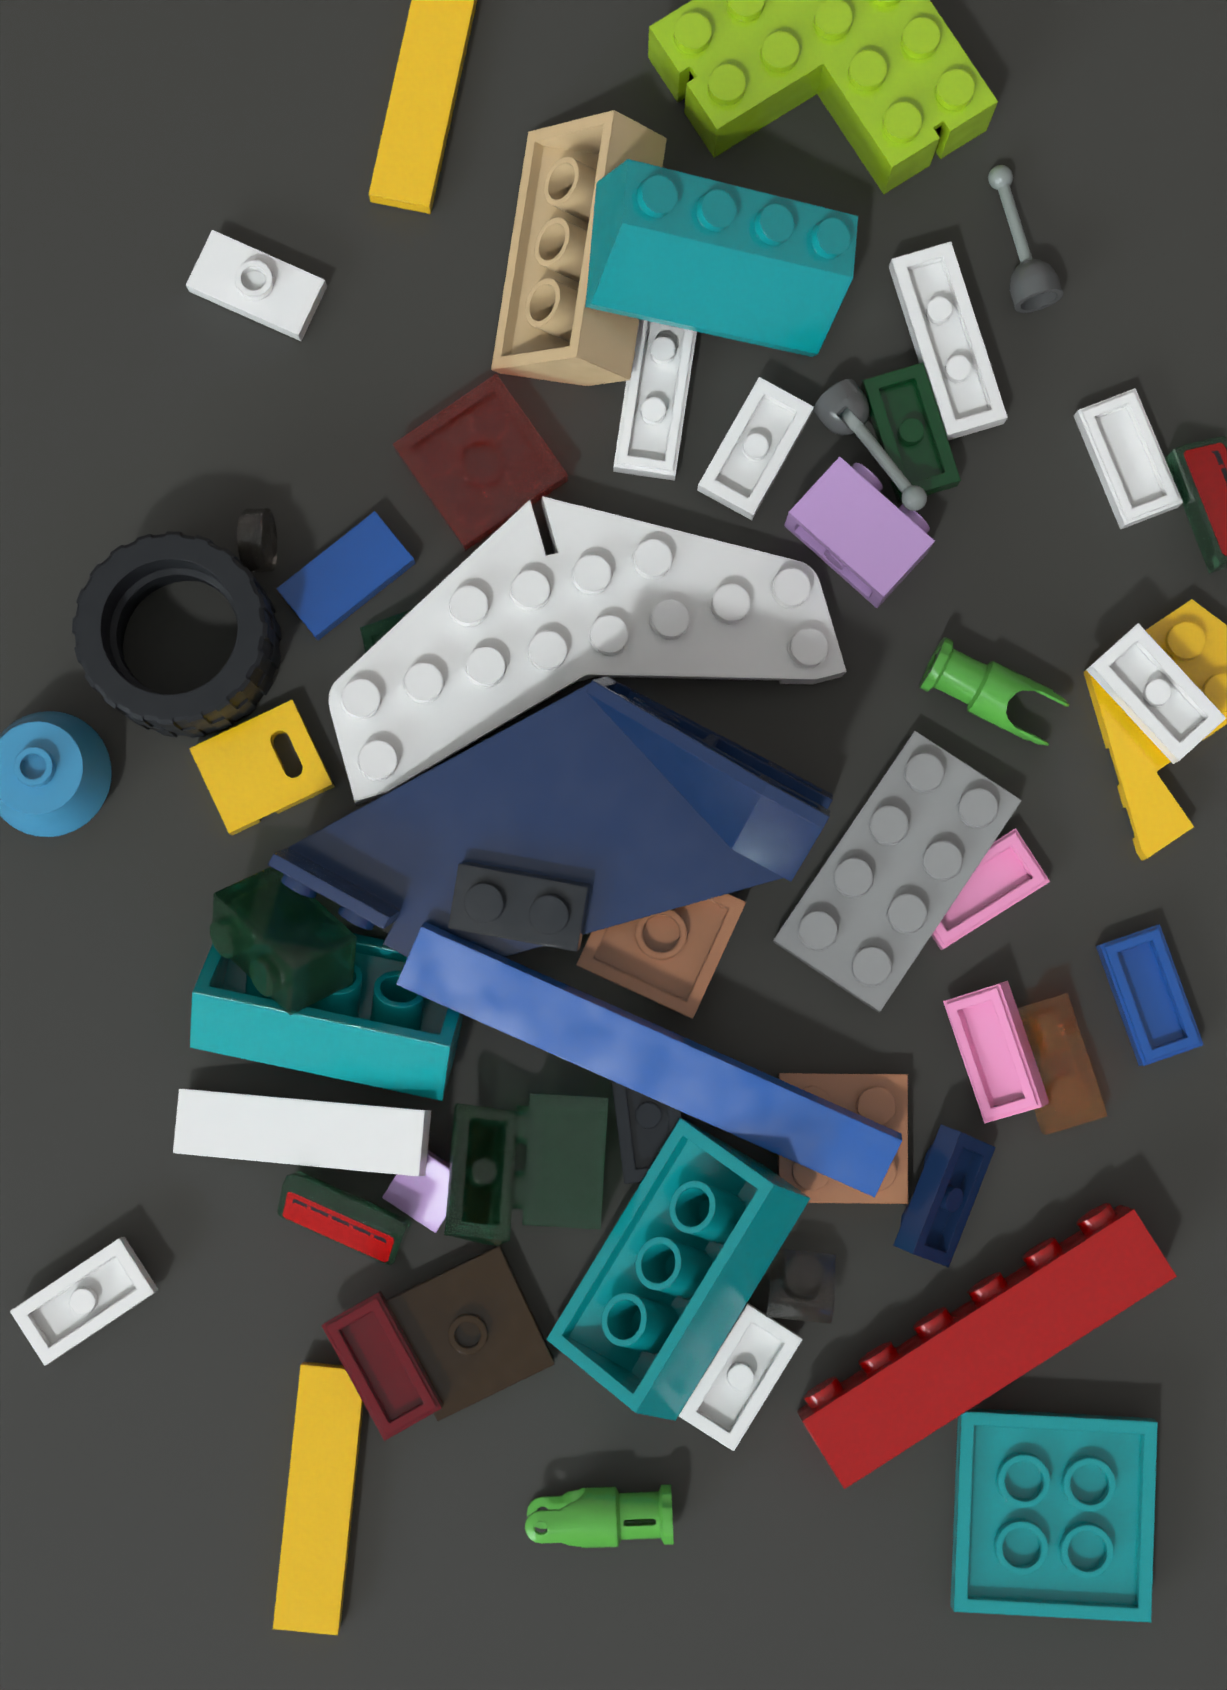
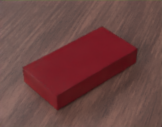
M381 1291L321 1325L384 1441L443 1407L441 1399Z

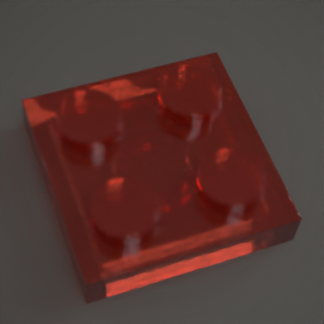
M497 374L393 443L396 453L465 551L499 529L529 500L534 505L542 499V496H547L568 481V474Z

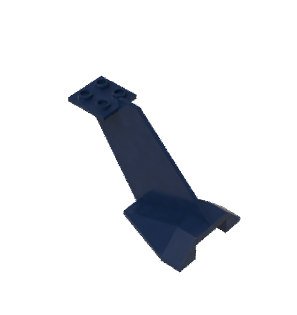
M605 676L592 680L591 683L288 848L274 853L268 865L283 873L281 882L291 890L309 898H316L319 893L341 905L338 914L358 927L373 930L374 926L377 925L384 929L394 922L383 944L407 958L424 922L506 957L543 945L448 928L458 864L462 861L591 884L582 934L584 935L781 878L791 882L830 817L831 811L828 808L833 800V794Z

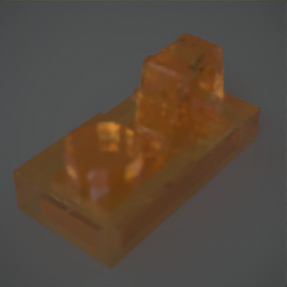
M1068 993L1018 1007L1050 1102L1043 1107L1034 1109L1041 1133L1048 1135L1108 1116Z

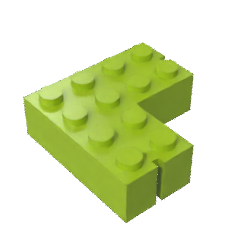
M691 0L649 26L648 58L677 103L685 98L684 113L714 158L817 94L882 193L885 194L929 167L935 152L942 159L987 131L998 103L930 0ZM691 72L694 79L689 81V75ZM941 127L940 133L938 135L935 130Z

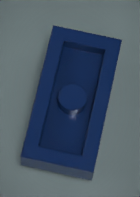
M941 1124L934 1143L926 1153L923 1171L912 1199L902 1214L901 1227L893 1246L949 1267L996 1147Z

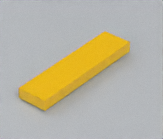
M411 0L368 194L370 202L431 214L477 0Z
M303 1362L300 1365L273 1629L338 1635L341 1629L364 1405L342 1365Z

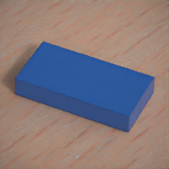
M374 511L276 589L318 641L416 563L410 553Z
M1160 924L1096 946L1139 1066H1145L1204 1045Z

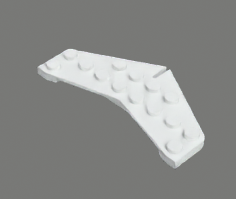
M542 496L541 506L555 554L546 556L532 504L529 500L332 685L329 692V709L355 805L376 800L415 779L416 776L578 681L607 676L777 680L780 684L813 685L842 677L847 671L819 578L809 565L801 561Z

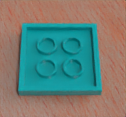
M972 1408L958 1416L950 1601L952 1610L965 1613L1151 1623L1158 1422L1152 1418Z

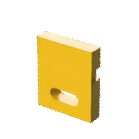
M293 700L189 748L226 829L232 836L260 823V819L274 812L279 814L335 787ZM282 733L289 736L303 766L302 773L295 778L287 775L273 744L275 737Z

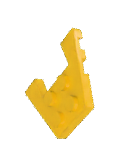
M1191 599L1145 631L1226 717L1220 725L1204 738L1206 739L1227 725V625ZM1085 670L1083 673L1105 748H1109L1119 785L1117 788L1123 808L1127 809L1135 838H1132L1135 850L1140 859L1145 860L1194 828V826L1157 773L1158 770L1171 761L1090 673Z

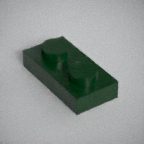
M922 362L863 380L861 390L865 394L870 406L869 415L877 440L912 485L922 487L927 495L957 487L961 479L924 363ZM890 478L897 503L900 504L902 503V492Z

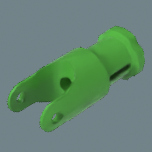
M946 637L941 640L935 649L919 683L920 689L926 692L932 688L940 690L967 704V712L1038 745L1048 746L1049 742L1012 724L1006 714L1008 701L1020 691H1035L1064 706L1069 707L1070 705L1062 696L1054 693L1052 689L995 661L985 664L953 648V640Z
M661 1484L659 1491L619 1493L616 1486L586 1487L569 1491L559 1496L537 1497L530 1502L527 1509L528 1518L525 1523V1531L530 1540L535 1543H563L568 1546L582 1548L618 1547L621 1540L661 1538L664 1545H674L671 1484ZM540 1507H546L548 1509L537 1511ZM535 1527L547 1530L543 1533H540L536 1531Z

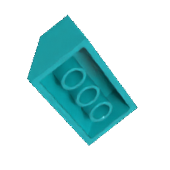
M627 159L596 183L585 307L813 357L819 353L853 280L858 216Z
M227 907L192 992L190 1048L442 1101L455 1058L464 1015L396 985L407 957L384 945L385 940Z
M680 1118L546 1340L635 1413L676 1421L809 1202L810 1197L763 1164L687 1120Z

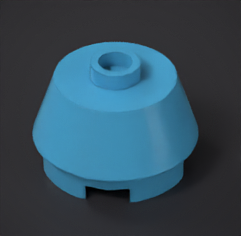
M44 711L24 716L3 730L0 734V816L4 821L15 829L29 835L55 837L81 828L98 813L110 789L112 769L107 748L98 733L91 726L70 714Z

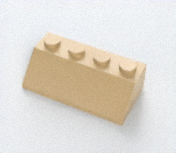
M615 110L528 132L492 360V371L500 374L582 386L630 380L639 319L585 307L596 183L627 159L663 167L667 138Z

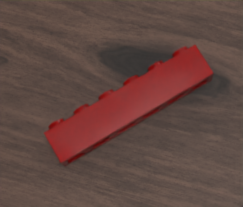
M1105 1203L1092 1209L1078 1219L1076 1224L1080 1230L1061 1243H1058L1056 1238L1052 1237L1037 1244L1022 1256L1026 1263L1025 1266L1006 1278L1003 1277L1001 1272H996L982 1279L968 1290L967 1293L971 1297L970 1301L949 1313L946 1307L934 1310L914 1324L913 1328L917 1334L896 1348L891 1341L879 1345L858 1361L862 1369L841 1383L834 1376L809 1390L803 1396L807 1404L797 1410L843 1488L846 1489L1176 1278V1274L1136 1211L1123 1205L1113 1209L1110 1203Z

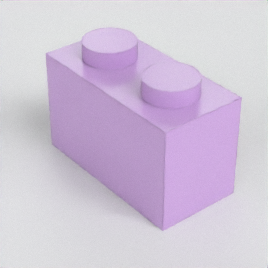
M839 457L788 512L784 526L874 607L878 608L927 555L935 540L927 534L930 527L916 511L908 510L903 504L897 508L880 492L883 486L869 469L860 463H854L851 467Z

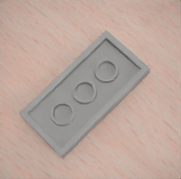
M914 731L773 942L879 1013L1022 800Z

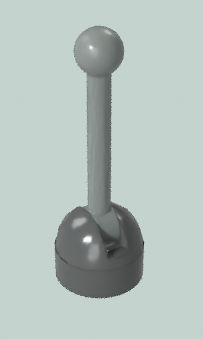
M997 165L989 172L988 181L991 187L999 192L1020 260V265L1016 267L1010 278V295L1015 311L1019 313L1038 311L1060 300L1063 296V290L1059 277L1052 266L1040 259L1032 258L1010 188L1013 181V173L1009 167Z
M852 379L842 380L827 389L814 406V413L832 433L839 435H852L855 433L902 492L901 499L904 507L911 511L922 509L927 502L925 490L909 482L865 426L869 418L870 406L863 391Z

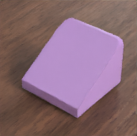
M428 1150L426 1176L396 1174L382 1198L436 1233L450 1212L453 1166Z

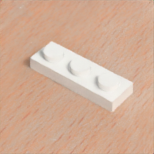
M952 242L891 259L889 270L919 363H924L947 439L952 440L1004 424L1008 417Z

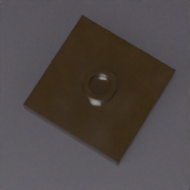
M501 1245L386 1300L443 1403V1407L434 1412L437 1421L555 1365L552 1353Z

